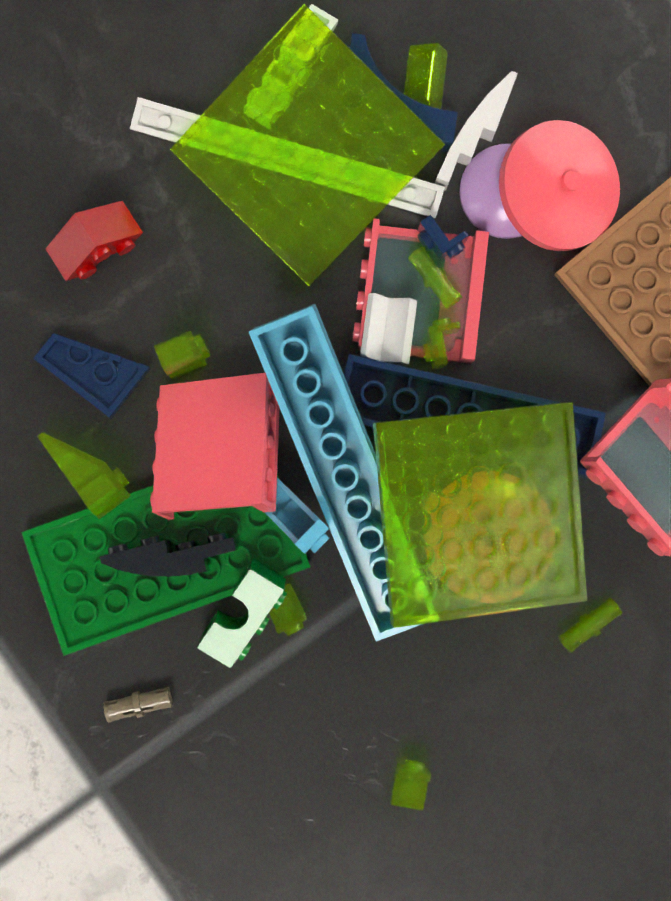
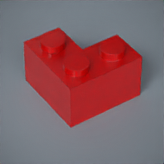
M119 201L74 213L46 247V251L65 281L77 277L83 280L93 275L97 271L96 266L98 263L107 259L110 255L118 253L121 256L134 249L136 246L134 242L143 232L125 203Z

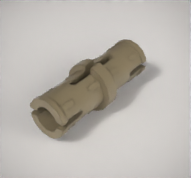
M167 686L144 693L136 691L132 692L131 696L105 701L103 708L106 720L109 723L126 717H144L145 713L173 707L170 689Z

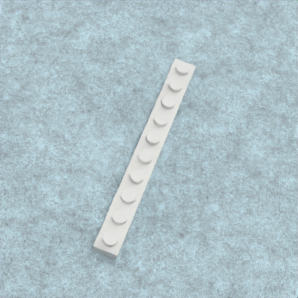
M139 97L130 126L131 130L424 216L431 215L434 219H436L445 189L444 186Z

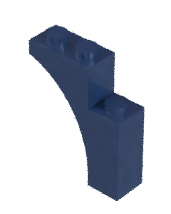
M352 33L351 45L345 44L342 64H348L346 75H340L338 94L343 95V106L373 110L371 131H377L376 142L449 152L454 141L458 112L433 108L401 93L388 82L375 65L370 55L365 35Z

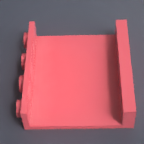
M266 373L160 385L159 398L156 403L158 424L154 434L156 455L152 465L154 474L153 492L150 497L152 512L168 520L174 519V512L253 506L262 512H275L280 407Z

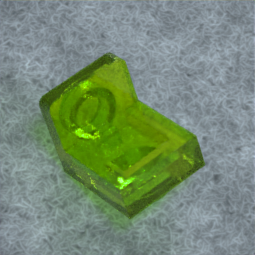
M451 318L432 321V326L427 328L425 332L427 343H423V353L425 361L431 362L432 369L443 368L448 364L443 335L457 333L461 328L460 321L451 322Z

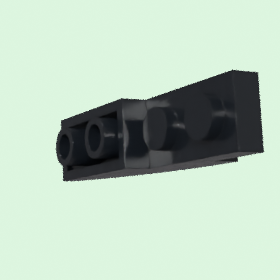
M226 533L207 537L208 544L195 546L194 540L175 545L176 552H172L169 540L160 541L158 535L141 539V546L128 549L127 543L107 548L108 554L99 557L102 564L118 570L147 576L170 577L210 571L207 561L208 557L236 551L238 546L235 537L227 538Z

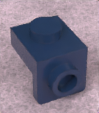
M431 215L420 222L418 227L420 233L417 235L423 247L427 251L432 249L439 260H442L447 255L452 259L466 248L464 243H466L469 237L467 232L463 231L449 241Z

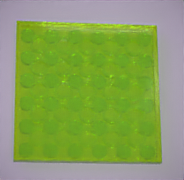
M303 4L170 150L310 286L430 162L445 144Z
M573 402L373 423L390 620L394 628L587 601Z

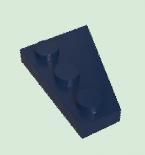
M55 333L51 335L33 358L111 419L151 369L149 366L130 361Z

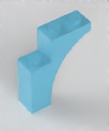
M277 478L276 511L265 513L304 554L309 549L315 553L329 539L325 534L329 527Z

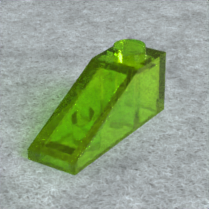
M43 432L37 436L89 510L97 518H102L131 496L125 488L129 481L118 467L112 470L106 462Z

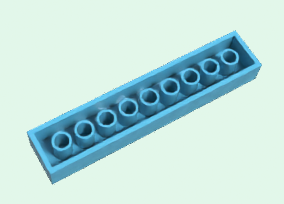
M316 304L253 328L249 331L250 337L375 640L379 641L438 619L436 603Z

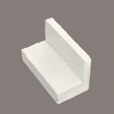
M377 293L368 294L361 357L390 364H409L417 300L412 298H387Z

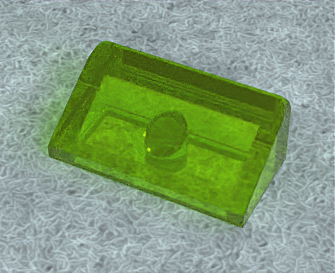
M439 43L410 46L404 95L421 104L441 109L448 54L447 50Z

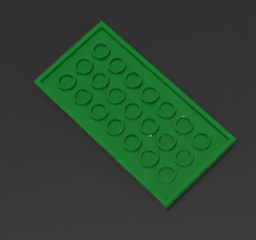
M154 485L21 532L63 656L232 596L236 582L252 559L257 560L277 574L285 577L311 567L307 554H304L265 512L253 506L174 512V519L168 520L152 512L150 497ZM226 533L227 538L235 537L238 546L236 551L208 557L207 561L210 571L170 577L147 576L118 570L102 564L99 557L107 555V548L127 543L128 549L141 546V539L158 535L160 541L169 540L172 552H176L175 545L194 540L195 546L208 544L207 537Z

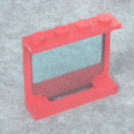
M373 218L372 228H366L364 247L370 248L369 259H362L360 278L366 279L365 291L358 290L356 310H362L361 323L355 322L353 341L359 342L358 351H361L368 294L377 293L387 298H412L417 300L410 357L472 364L476 355L489 232L476 230L474 236L468 237L466 243H464L466 248L452 259L447 255L442 260H439L432 249L427 251L423 247L417 236L420 233L418 230L380 226V219ZM444 233L449 241L457 236V234Z
M670 378L655 380L580 460L587 469L586 475L595 484L601 485L608 494L606 496L608 501L626 514L628 524L645 536L648 540V547L659 556H671Z

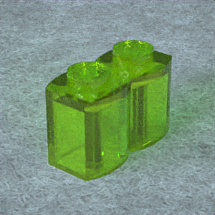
M191 330L154 345L163 370L171 380L208 365L206 358L211 357L204 339H202L200 334L194 335Z

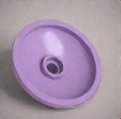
M511 144L494 145L479 152L465 168L459 188L461 206L469 221L480 231L489 232L490 236L505 239L522 236L507 217L499 191L501 164Z

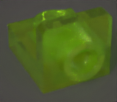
M291 583L285 585L284 591L287 592V595L281 606L277 610L272 607L269 612L277 634L285 631L287 636L303 629L304 625L302 622L308 618Z
M406 760L405 765L397 763L390 801L391 805L423 811L428 782L431 780L430 770L424 768V763L413 760Z

